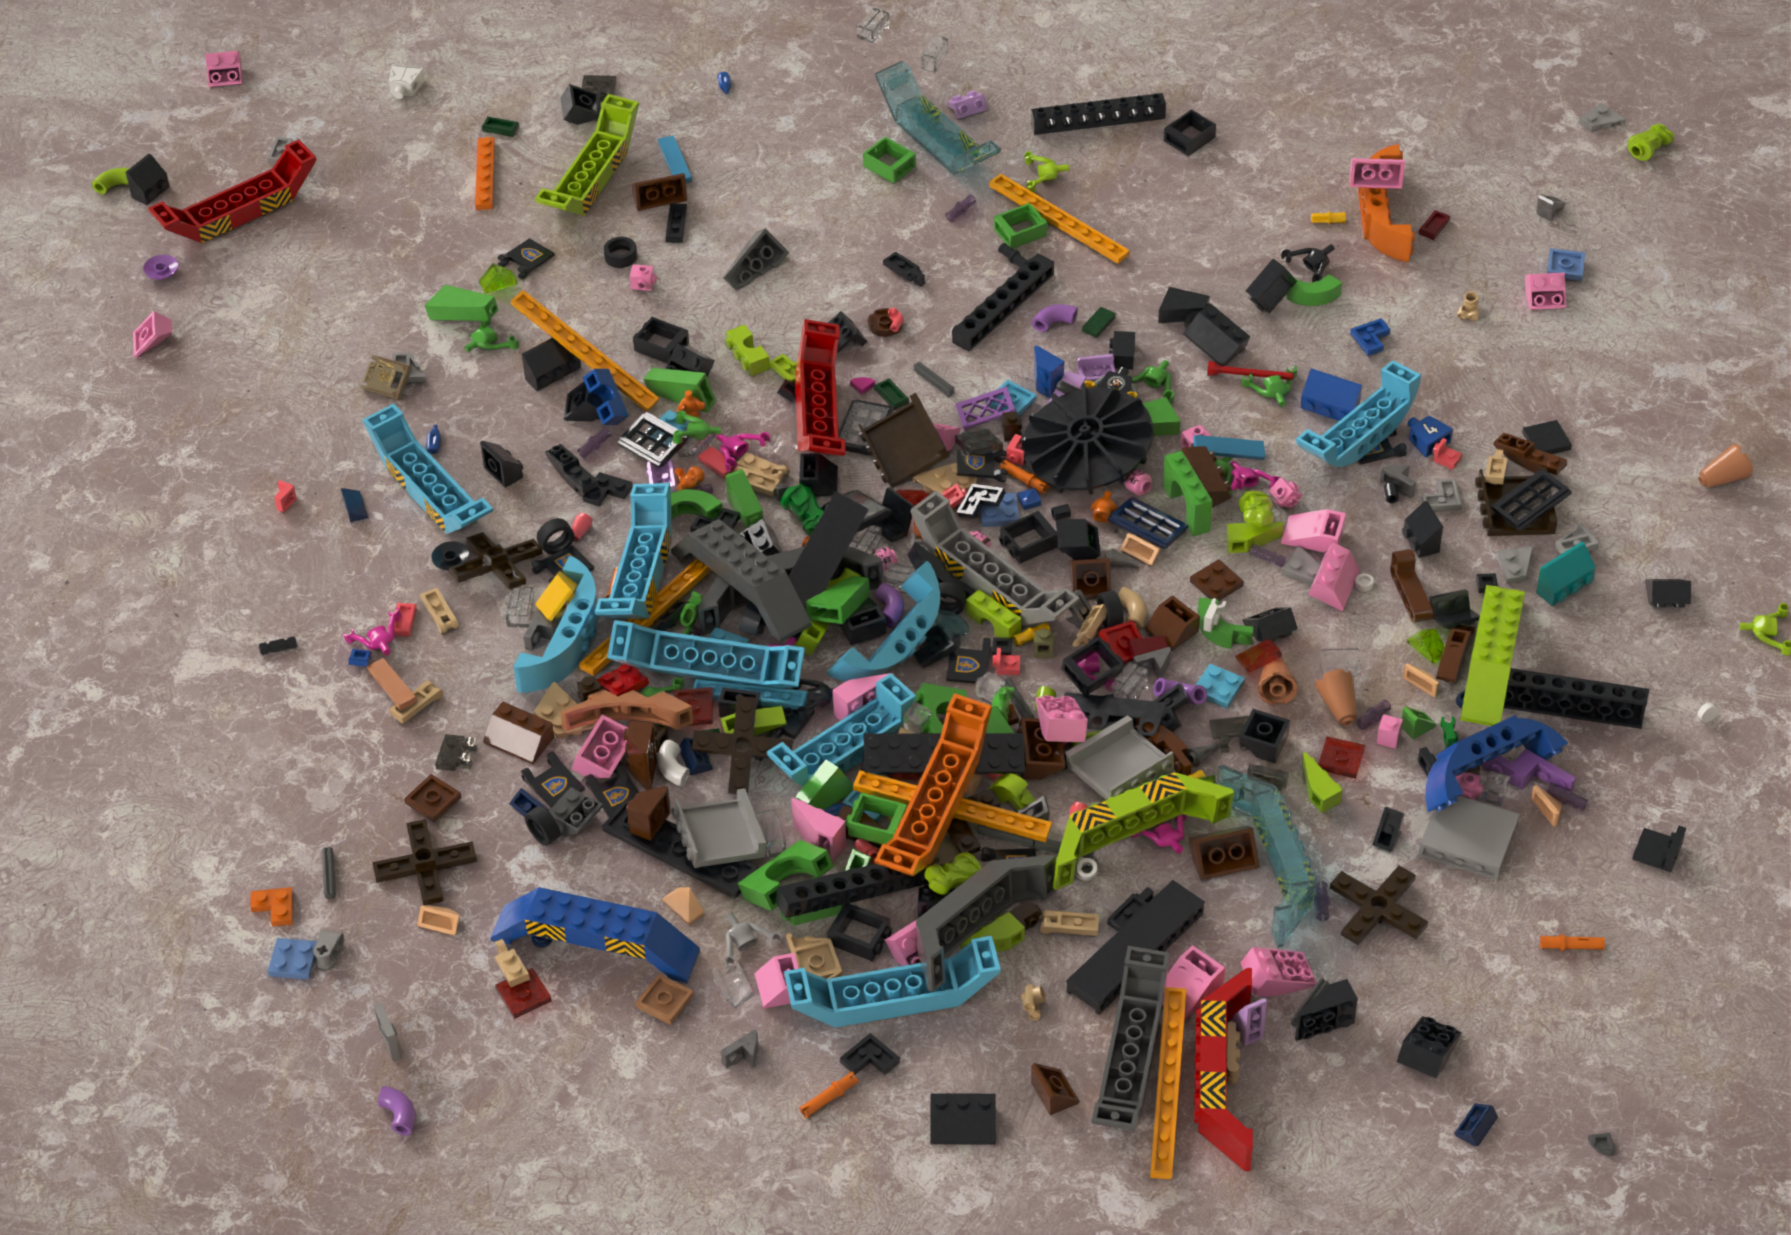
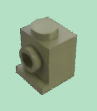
M1048 629L1035 631L1034 658H1053L1054 631H1049ZM1038 647H1049V650H1038Z

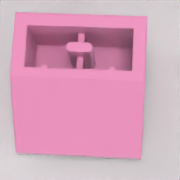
M239 51L205 54L209 87L242 84V64Z
M1565 272L1525 275L1526 296L1530 310L1566 308Z
M915 920L885 939L893 958L901 966L920 963Z
M795 953L775 956L754 973L764 1009L790 1004L784 971L799 969Z

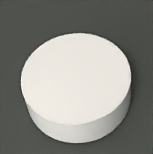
M1359 574L1355 578L1356 589L1361 592L1371 591L1374 587V578L1369 574Z
M1706 703L1699 709L1698 718L1702 722L1707 723L1716 717L1718 708L1713 703Z

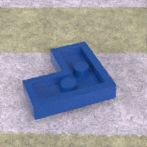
M1380 318L1351 328L1350 335L1366 355L1370 356L1384 350V345L1378 338L1389 335L1391 329Z

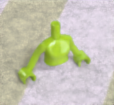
M1027 151L1024 154V160L1027 165L1032 164L1034 161L1046 163L1038 165L1039 178L1035 181L1029 180L1027 182V189L1033 193L1036 192L1037 184L1046 180L1052 181L1056 179L1058 172L1070 171L1069 164L1057 165L1055 161L1046 157L1035 156L1031 151Z
M1780 603L1778 611L1772 614L1756 615L1752 623L1740 622V630L1753 631L1756 637L1764 643L1781 649L1782 654L1785 656L1791 655L1790 640H1786L1782 644L1767 637L1777 635L1776 618H1786L1788 616L1787 603Z

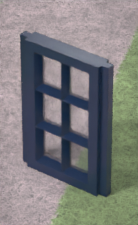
M1130 497L1108 517L1109 522L1162 549L1168 548L1186 532L1189 526L1134 497Z

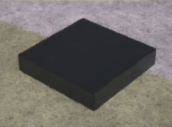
M1557 420L1523 427L1522 433L1526 440L1535 443V449L1550 454L1571 450L1572 444Z

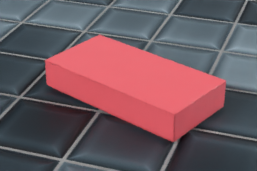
M712 446L698 455L699 461L723 478L726 477L725 475L732 473L735 468L731 466V471L728 472L724 462L725 456Z
M397 603L402 618L395 622V636L410 637L417 605Z

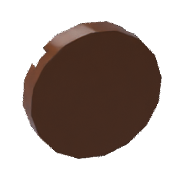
M889 308L878 309L868 317L869 330L873 334L882 337L893 336L899 333L903 323L897 332H893L890 329L892 320L888 314Z

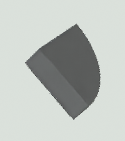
M784 484L775 485L776 498L779 502L784 492L789 488V486Z
M1610 1133L1588 1136V1142L1597 1152L1604 1155H1615V1148Z

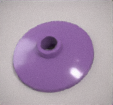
M156 255L145 262L143 270L145 275L151 279H166L177 272L178 261L170 255Z

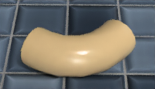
M1122 587L1118 596L1122 606L1129 612L1125 622L1133 620L1140 631L1148 616L1146 603L1139 594L1127 587Z

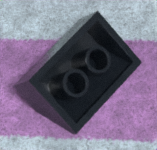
M1211 303L1198 313L1183 333L1185 337L1220 366L1227 365L1245 350L1250 339V335Z
M550 338L522 353L525 380L536 391L581 368V360L554 338Z
M931 1093L930 1144L996 1145V1094Z

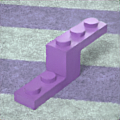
M1526 748L1513 762L1498 755L1493 760L1485 761L1481 764L1482 767L1491 771L1494 775L1503 778L1521 790L1537 776L1542 781H1546L1568 795L1574 791L1576 777Z

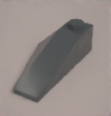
M766 228L759 230L746 243L723 279L734 290H737L778 266L789 254V251Z

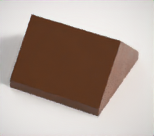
M1037 1063L1031 1065V1084L1049 1115L1075 1106L1080 1102L1061 1069Z

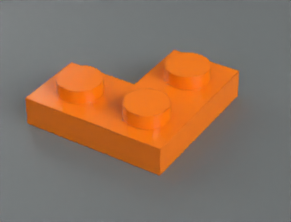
M292 887L251 891V912L271 911L272 927L293 925Z

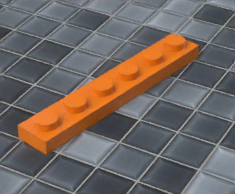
M494 137L478 138L476 210L493 209Z

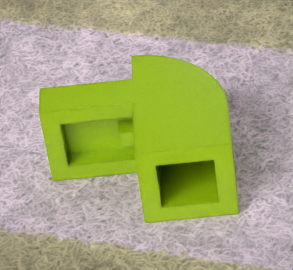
M1012 773L999 776L988 788V790L992 789L1000 804L1009 801L1017 811L1036 801L1026 789L1029 784L1021 777Z

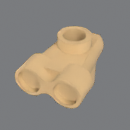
M1469 291L1464 295L1463 305L1458 309V318H1468L1472 321L1478 320L1480 313L1478 310L1479 295L1476 292Z
M1029 984L1025 987V993L1021 994L1024 1010L1029 1012V1019L1036 1021L1040 1019L1039 1004L1046 1002V995L1042 986L1035 987L1034 984Z

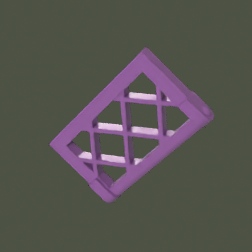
M1007 386L955 404L964 430L1001 418L1004 412H1016ZM1003 394H1004V396H1005V397L1003 398V400H999V399H996V398H995V397L1000 396V395H1003ZM989 400L985 406L977 404ZM992 401L1000 403L997 410L988 408ZM1003 405L1009 407V409L999 412ZM971 406L968 412H965L962 409ZM975 407L983 409L979 416L971 414ZM986 411L993 413L982 418ZM969 417L977 419L975 421L967 423V419Z

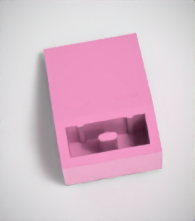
M1327 509L1289 515L1281 544L1295 547L1301 546L1304 549L1326 553L1332 542L1340 544L1345 527L1346 513Z
M888 674L847 680L833 689L834 716L841 721L876 698V682Z
M1048 695L1042 696V698L1036 697L1041 732L1046 741L1085 742L1088 719L1074 698L1070 696L1054 698Z
M792 798L794 827L807 843L826 849L831 861L834 863L846 847L845 821L838 816L826 813L820 808H815L805 801Z
M1193 945L1179 957L1167 974L1165 987L1187 988L1185 1020L1201 1005L1203 998L1224 983L1225 967Z
M1252 947L1240 963L1243 970L1245 968H1252V992L1254 996L1275 997L1311 988L1317 983L1304 953L1300 951Z

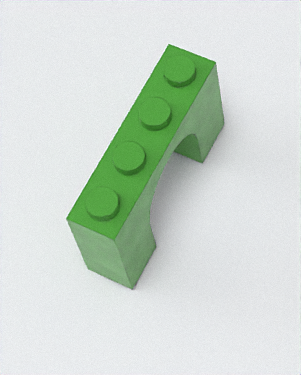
M1183 451L1165 455L1163 478L1165 491L1170 499L1184 495L1186 502V524L1189 525L1188 529L1193 537L1210 532L1211 497Z
M923 683L915 693L918 716L921 721V731L923 733H942L943 724L939 721L937 714L946 715V709L954 693L967 697L966 690Z
M799 840L740 881L738 886L746 901L773 911L778 907L775 900L777 889L781 886L778 882L781 879L795 873H807L815 877H821L831 870L834 865L826 849Z

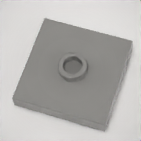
M382 1002L376 1004L374 1009L379 1031L393 1061L399 1060L401 1058L396 1039V1028L393 1023H390Z

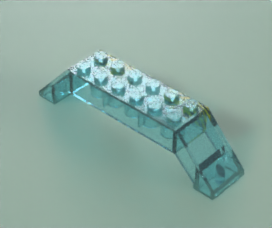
M900 61L875 73L876 80L894 121L951 174L955 175L1001 152V148L992 140L981 145L976 143L921 93L912 69L905 62Z
M1225 765L1218 766L1217 784L1232 788L1234 791L1232 808L1252 817L1284 897L1280 905L1274 907L1272 934L1277 947H1283L1313 905V897H1316L1315 884H1317V876L1310 869V859L1304 854L1303 842L1298 839L1297 827L1292 825L1290 810H1286L1284 795L1279 793L1277 786Z

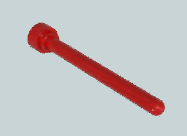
M1208 362L1207 376L1224 373L1245 376L1251 374L1255 377L1265 378L1278 375L1282 379H1294V374L1289 372L1219 366L1216 362Z

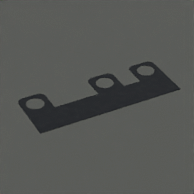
M1065 692L1064 696L1074 698L1082 712L1090 713L1087 729L1103 730L1109 715L1125 717L1128 715L1129 717L1141 718L1137 728L1139 735L1153 736L1157 732L1166 706L1164 702L1087 695L1085 697L1083 694ZM1094 717L1103 718V723L1098 727H1094L1091 725V720ZM1151 722L1154 724V729L1151 732H1144L1142 730L1143 724Z

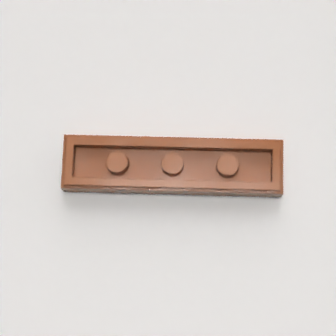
M384 658L366 666L370 675L400 711L418 702L416 696Z

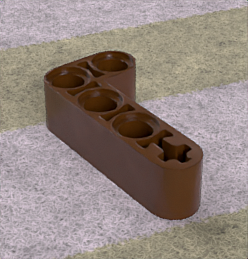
M1411 548L1392 552L1390 573L1411 621L1415 623L1433 619V610L1415 572L1416 558Z

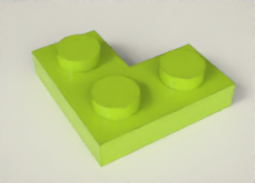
M781 354L769 361L770 368L784 379L795 384L797 361L793 362L785 354Z

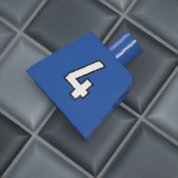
M1427 416L1420 421L1412 417L1407 423L1410 427L1409 440L1424 457L1433 454L1435 444L1440 443L1443 438L1447 439L1446 445L1452 440L1453 429L1432 416Z

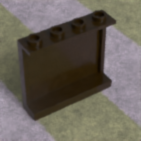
M916 393L909 396L912 400L911 403L866 428H863L861 424L858 425L861 430L859 435L862 441H867L868 446H866L870 456L874 455L875 457L873 463L877 470L881 469L883 473L880 476L885 484L889 483L891 488L896 487L950 456Z
M1541 467V468H1539V470L1542 469V470H1545V471L1547 472V468H1546V467ZM1479 469V476L1475 478V487L1479 488L1480 514L1484 515L1483 529H1486L1487 536L1555 534L1557 527L1555 507L1522 531H1518L1494 513L1490 507L1531 476L1504 477L1503 484H1491L1485 482L1483 470ZM1543 480L1533 488L1539 492L1550 483ZM1551 489L1542 495L1547 499L1552 496ZM1529 490L1518 499L1524 503L1535 494ZM1538 497L1527 506L1533 510L1542 504L1544 500ZM1514 501L1503 510L1510 513L1520 505ZM1523 508L1513 517L1517 520H1520L1525 515H1527L1529 511Z

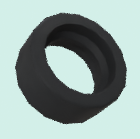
M622 236L608 240L604 245L606 263L615 268H625L632 265L637 259L635 242L628 237ZM619 249H625L629 251L624 255L612 254V252Z
M556 518L549 520L540 527L537 532V541L547 554H556L571 546L575 534L567 521ZM563 531L558 539L548 542L553 534Z
M939 583L940 597H949L956 600V602L940 600L938 614L942 616L959 615L964 610L966 601L965 591L953 583Z
M1113 590L1099 593L1096 600L1097 605L1105 604L1107 609L1106 619L1102 622L1103 626L1109 628L1122 624L1124 614L1118 594Z
M537 806L525 815L526 826L534 838L542 845L548 846L561 836L556 820L542 806Z

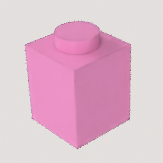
M1383 714L1378 729L1377 744L1396 749L1401 735L1403 719Z

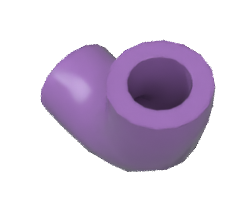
M1065 304L1048 306L1033 318L1032 325L1036 330L1045 332L1055 322L1073 324L1078 315V307Z
M883 582L876 591V599L885 604V609L882 612L886 618V626L893 628L903 615L904 601L898 590L890 584Z
M1158 678L1154 684L1153 692L1157 697H1160L1180 683L1184 686L1190 698L1187 704L1200 705L1207 699V691L1202 685L1186 684L1165 678Z
M383 1086L379 1093L378 1105L393 1112L394 1120L391 1128L401 1135L412 1134L416 1118L413 1102L402 1091Z

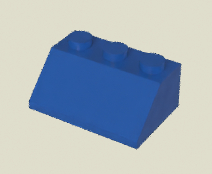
M1311 368L1302 392L1300 408L1340 421L1360 405L1362 385Z

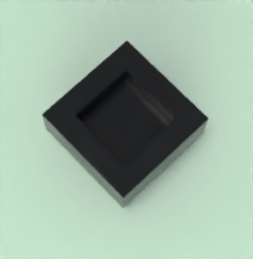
M785 379L777 393L793 402L796 397L795 384Z
M1496 573L1476 575L1478 593H1485L1486 585L1498 586Z
M993 637L992 657L997 655V648H1001V655H1012V638Z

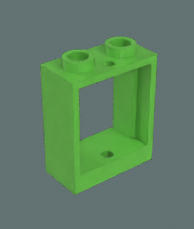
M884 137L863 153V166L888 181L895 183L916 167V153ZM887 153L898 161L888 166L878 159Z
M1030 203L994 216L995 232L1012 249L1047 236L1048 223L1046 219L1042 218L1038 210ZM1029 220L1033 225L1016 233L1010 227Z
M861 793L858 800H855L853 803L852 814L848 815L845 826L848 827V835L879 844H886L893 838L907 809V804ZM864 811L893 817L888 830L860 824L859 822Z

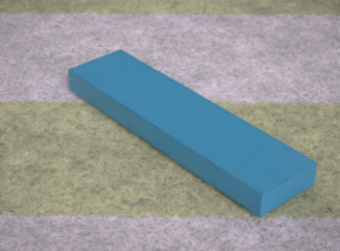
M674 135L657 139L671 175L684 173L686 183L692 182L691 174Z
M1194 435L1193 437L1194 447L1206 446L1209 452L1213 450L1215 456L1264 460L1266 457L1264 441Z

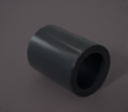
M1393 482L1385 484L1386 501L1388 503H1396L1399 500L1397 485Z
M1065 504L1051 508V514L1054 520L1071 517V510L1069 505Z

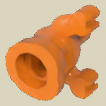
M687 390L685 391V397L677 407V413L685 411L686 415L699 418V410L705 409V403L692 396V391Z
M691 466L686 474L684 469L679 467L674 470L680 483L677 485L678 491L694 488L697 484L704 481L705 478L704 471L696 466Z
M1105 491L1104 497L1097 499L1091 505L1090 509L1094 510L1092 517L1097 522L1108 523L1110 514L1119 508L1111 499L1112 493L1110 491Z

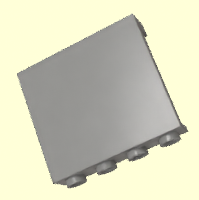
M1127 715L1088 738L1085 742L1066 752V764L1070 770L1107 800L1112 796H1118L1129 789H1135L1146 782L1153 781L1163 773L1170 771L1174 767V755L1172 751L1165 755L1146 738L1139 735L1133 729V719Z
M745 789L737 790V799L681 807L678 798H675V805L672 807V817L677 820V831L682 834V844L687 847V858L692 861L694 868L765 857L766 840Z
M1458 796V801L1440 812H1437L1436 809L1433 810L1420 843L1419 857L1498 880L1501 865L1515 828L1517 829L1520 814Z

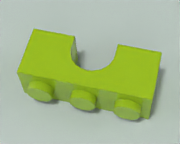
M745 324L726 331L725 345L727 349H731L734 358L740 361L744 371H747L750 376H754L770 369L769 355L762 346L754 348L753 334Z
M977 590L966 599V615L978 624L989 620L994 627V635L997 637L1012 638L1013 641V635L1021 633L1022 618L981 590Z

